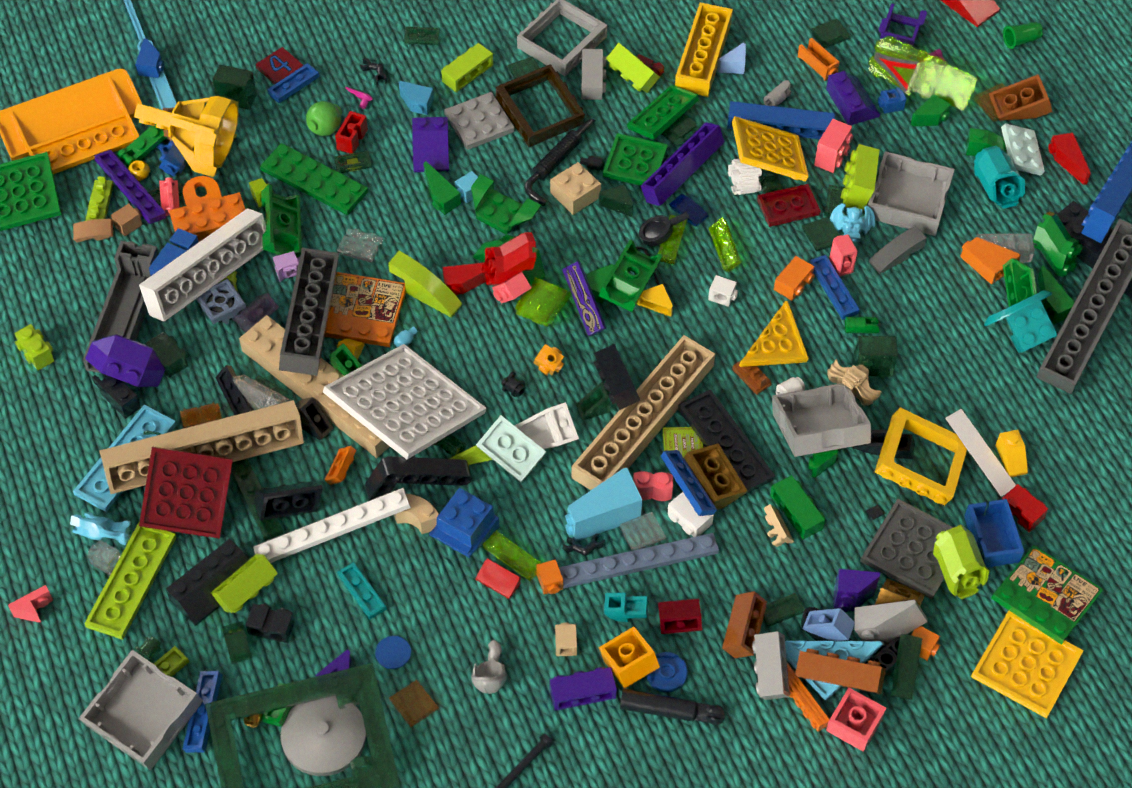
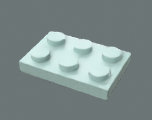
M1005 123L1001 127L1007 154L1010 156L1016 169L1041 176L1045 170L1035 130Z
M502 415L476 444L480 450L521 483L546 454L544 449Z

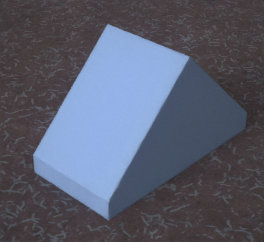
M740 44L719 58L717 71L719 73L744 74L746 44Z

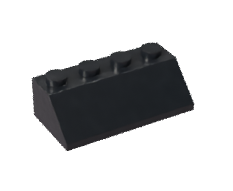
M229 538L166 588L169 600L196 626L220 607V604L211 592L248 561V558Z

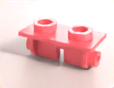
M165 178L166 181H159L161 208L165 211L166 216H170L169 210L180 208L178 180Z

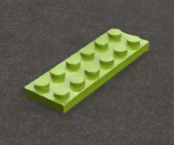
M138 523L84 623L86 628L122 640L124 639L177 538L175 533L140 527Z

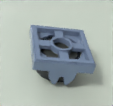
M229 279L212 286L196 298L213 324L217 322L229 324V320H236L237 312L246 308L245 302Z

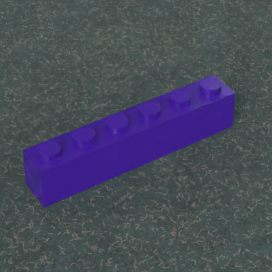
M705 122L641 185L647 203L661 206L725 142L719 125Z

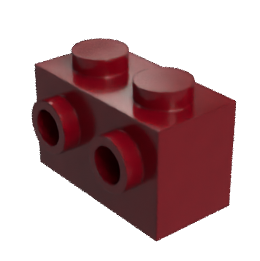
M699 599L658 602L661 634L702 631Z

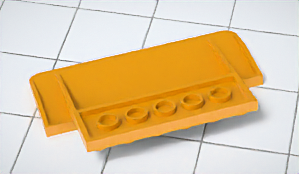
M116 69L1 110L0 135L12 161L48 152L52 171L55 174L91 161L99 153L110 149L112 152H115L130 145L139 137L131 119L134 118L137 103L142 104L128 72L124 69Z

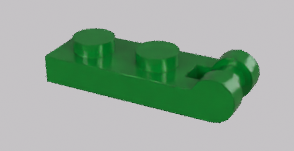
M155 124V126L149 127L126 148L121 149L118 152V157L125 160V164L129 167L132 162L142 160L167 137H164V131L156 128Z

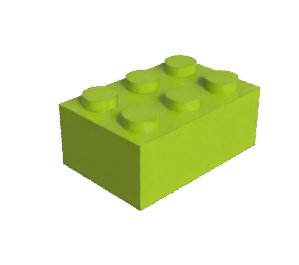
M859 144L857 149L852 151L850 161H847L844 171L847 174H845L843 179L845 188H843L841 193L842 204H846V208L857 207L864 210V207L870 200L875 190L879 149Z

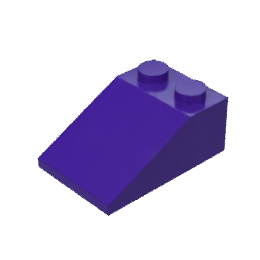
M448 117L412 118L413 171L424 172L423 163L425 161L437 172L449 171Z

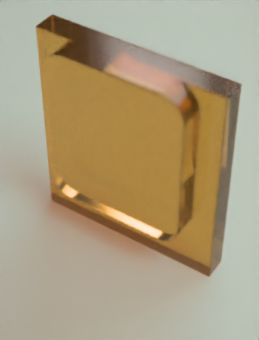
M417 680L389 698L410 727H413L438 710V706Z

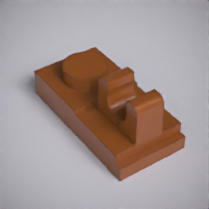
M741 361L733 365L732 370L756 395L771 386V380L757 366L740 367Z

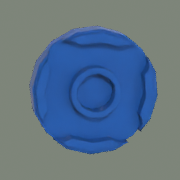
M662 652L656 654L660 668L646 675L648 682L654 689L660 692L669 693L677 691L684 685L687 679L688 669L686 663L675 653Z

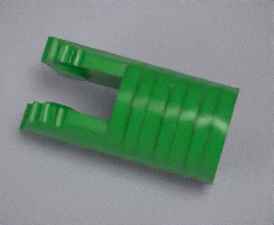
M846 316L845 333H879L880 328L877 325L879 320L876 317Z

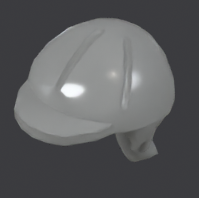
M495 639L488 644V661L480 663L478 667L475 663L471 675L474 686L480 692L487 694L499 691L507 679L504 664L498 662L502 647Z

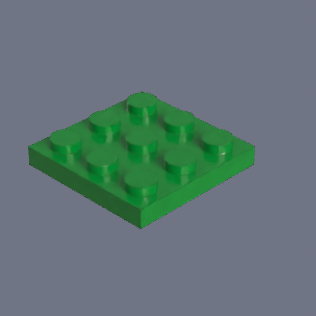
M617 133L603 171V177L641 186L663 164L668 144Z

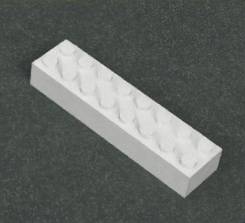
M247 208L139 284L149 315L161 321H166L263 251L262 235L266 232L263 214Z

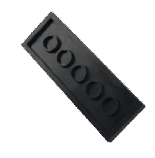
M711 389L678 405L679 412L705 447L714 444L720 445L747 489L746 494L775 479V474Z

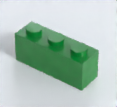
M791 475L772 485L770 496L803 540L823 530L825 516L822 511L817 510L812 498L806 495L798 480L796 481Z

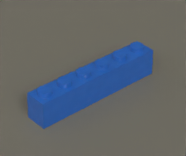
M730 101L727 129H733L732 120L736 116L790 132L799 137L821 139L831 120L835 119V113Z

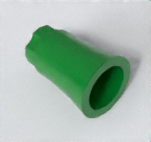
M1037 22L1005 26L1003 30L1004 43L1009 49H1013L1022 44L1035 41L1043 36V28Z

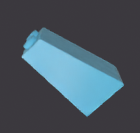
M623 468L568 506L567 515H565L567 522L565 529L568 536H572L575 542L641 519L642 498L628 468Z

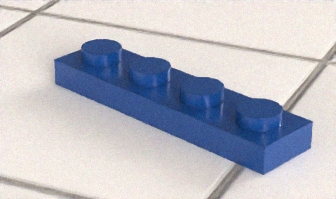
M827 255L809 260V263L814 266L813 272L841 319H845L846 316L852 317L859 314L860 309Z
M664 451L661 458L691 503L694 511L698 516L714 515L717 511L716 507L680 451Z
M200 671L196 693L203 702L189 719L182 748L186 753L206 751L223 675L220 671Z

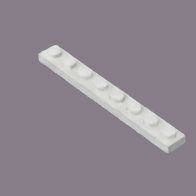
M401 488L256 545L253 548L255 554L265 555L268 561L272 563L411 507L404 488Z

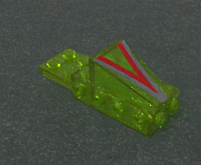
M886 36L876 42L874 47L876 52L868 62L870 66L868 71L872 72L873 76L888 79L890 84L898 86L905 94L909 95L915 91L919 93L920 97L925 99L935 94L955 108L962 111L966 109L978 81L977 77L948 65L949 63L940 57L931 56L928 52L921 49L917 50L908 43H901L892 36Z

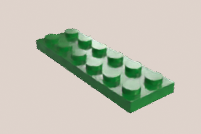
M283 143L260 165L261 171L347 216L368 193V187Z

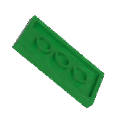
M671 85L629 121L627 127L631 131L655 140L699 101L698 94Z

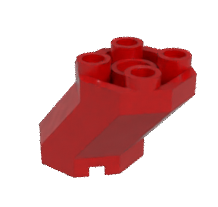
M532 232L521 233L498 247L485 249V262L481 264V271L485 273L487 285H499L522 271L533 270L536 252L532 251V247H536V241Z

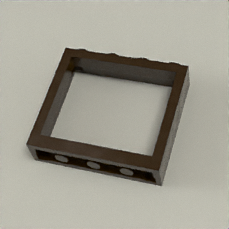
M551 64L496 86V99L529 148L584 124V117L586 115L583 112V107L578 105L575 95L570 93L566 82L561 80L559 72L555 71ZM548 80L572 116L533 132L510 96Z

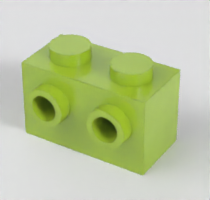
M29 324L14 333L17 339L15 341L19 351L23 350L29 364L32 363L37 371L54 362L51 354L53 348L48 341L44 342V337L39 329L35 330L32 324Z

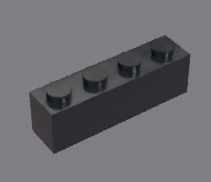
M615 344L595 352L594 355L597 360L594 361V364L602 382H604L607 393H609L608 396L612 404L616 403L619 410L640 401Z

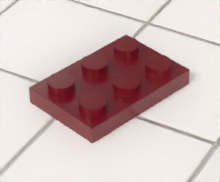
M809 184L757 195V201L769 227L820 215L821 210Z

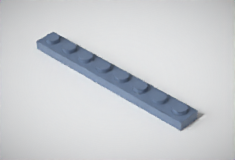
M710 533L559 567L563 578L564 589L718 554L719 549L714 534Z

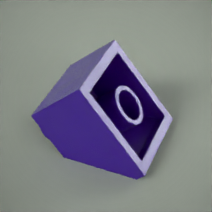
M839 569L834 585L833 609L841 608L844 612L855 611V607H860L873 597L880 578V572Z

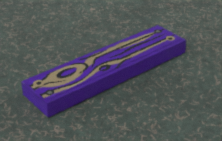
M577 261L562 269L588 336H593L607 329L581 263Z

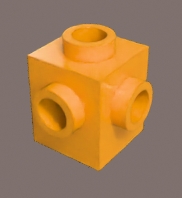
M545 344L533 363L539 367L538 369L542 373L553 375L555 371L559 373L564 363L562 361L564 356L556 347L551 348Z

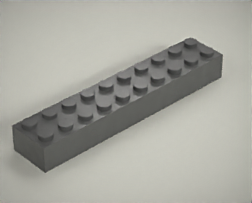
M1121 219L1118 220L1043 361L1036 378L1072 394L1132 279V224Z

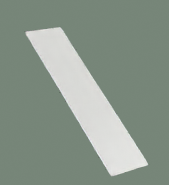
M962 409L945 418L1000 496L1005 495L1016 486Z

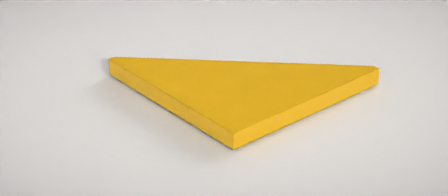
M788 301L783 303L782 307L741 360L740 367L805 363L808 361L809 358Z

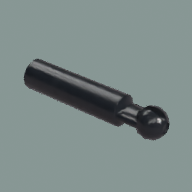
M623 689L620 709L692 722L695 720L712 725L721 724L725 720L726 714L724 708L717 704L698 703L694 700Z

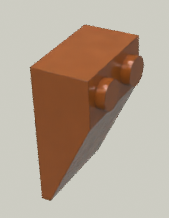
M1039 74L988 93L999 121L1032 119L1053 112Z

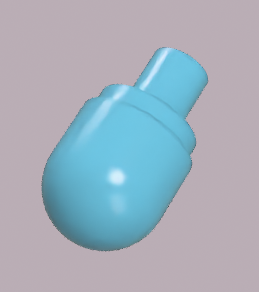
M412 327L408 331H401L394 338L395 346L399 347L403 344L408 346L412 342L413 336L418 333L417 329Z

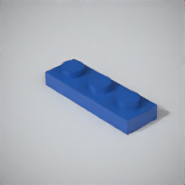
M307 63L267 89L268 94L276 102L281 103L319 78V72Z

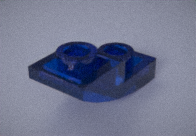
M683 193L669 204L670 208L679 214L687 211L690 218L684 221L695 227L709 216L702 207Z

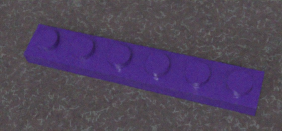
M111 149L95 155L97 164L134 207L140 211L149 224L166 218L165 211Z

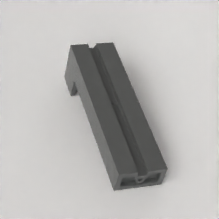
M132 241L120 242L114 257L117 272L83 358L86 371L100 373L85 359L92 341L115 334L136 341L147 312L139 284L151 277L149 267L159 255L157 246L142 244L141 247Z

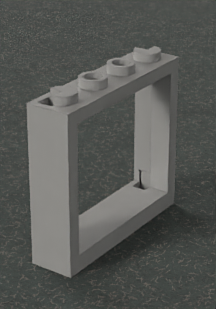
M556 0L517 36V48L545 65L551 64L555 71L566 76L582 61V49H595L607 37V24L565 0ZM560 14L591 32L563 59L531 42Z

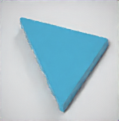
M785 641L787 661L795 669L797 668L800 651L806 652L807 648L818 650L819 655L827 656V652L840 655L839 659L847 660L849 656L860 659L859 663H865L884 645L881 641ZM805 679L826 701L841 687L839 685Z

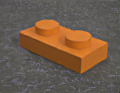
M348 446L339 449L324 480L325 482L332 485L340 483L346 478V472L354 460L355 448Z

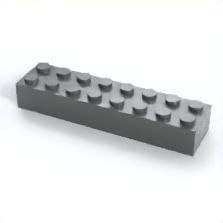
M302 248L280 351V371L318 376L338 270L339 253Z

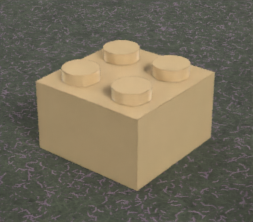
M577 162L550 179V193L574 215L601 197V183Z

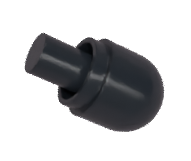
M592 155L588 158H580V164L587 165V168L590 170L599 171L605 165L604 159L599 156Z

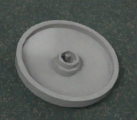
M318 694L308 697L297 703L290 710L281 728L283 751L289 762L306 774L329 776L340 773L350 767L359 758L364 749L367 734L365 721L359 709L352 702L341 696Z

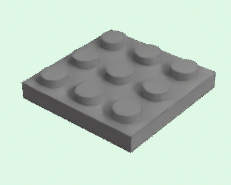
M492 92L444 109L445 116L448 117L450 124L467 150L514 132V126Z

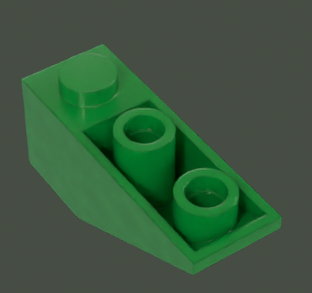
M1043 265L1038 275L1040 291L1052 292V295L1043 299L1042 304L1049 319L1053 324H1056L1067 318L1075 301L1068 296L1063 286L1055 280L1053 274Z

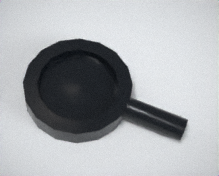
M687 211L670 220L663 215L651 217L641 225L639 237L645 245H660L671 236L674 225L690 217Z

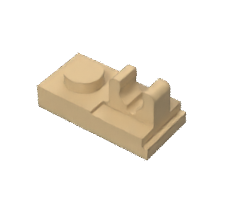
M769 504L764 508L767 514L765 519L770 526H774V529L770 530L767 535L770 538L777 535V539L772 544L776 547L785 542L792 544L794 540L777 508Z

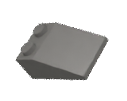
M916 600L855 607V631L861 640L866 642L881 641L884 644L883 646H887L894 638L903 637L927 622V617Z

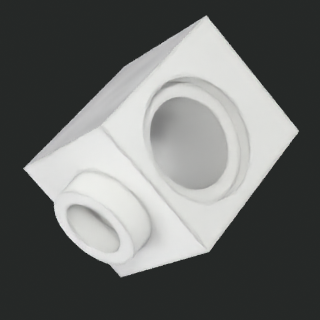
M716 275L709 289L708 300L729 307L731 301H735L738 295V290H736L737 282Z

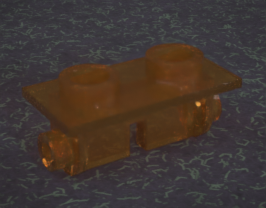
M214 402L198 408H184V411H180L184 428L222 419L219 403L214 404Z

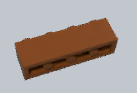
M808 648L806 652L800 651L795 676L881 694L886 671L885 668L880 667L881 663L869 660L867 664L859 663L860 659L849 656L847 660L839 659L840 655L828 652L827 656L819 655L818 650Z

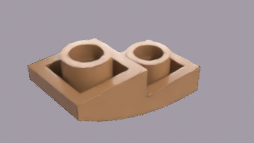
M95 219L73 224V240L77 243L92 238L99 241L113 236L112 219Z

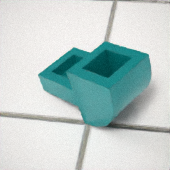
M605 593L604 613L610 619L619 622H628V619L647 618L648 597L627 596L626 593Z

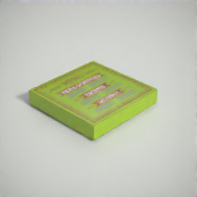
M691 427L662 428L664 451L679 450L684 458L687 452L703 448V443Z

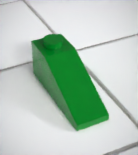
M970 128L966 142V155L976 156L982 149L997 146L1007 153L1003 137L989 130Z
M425 161L423 163L424 176L432 204L437 211L440 210L446 215L461 204V193Z

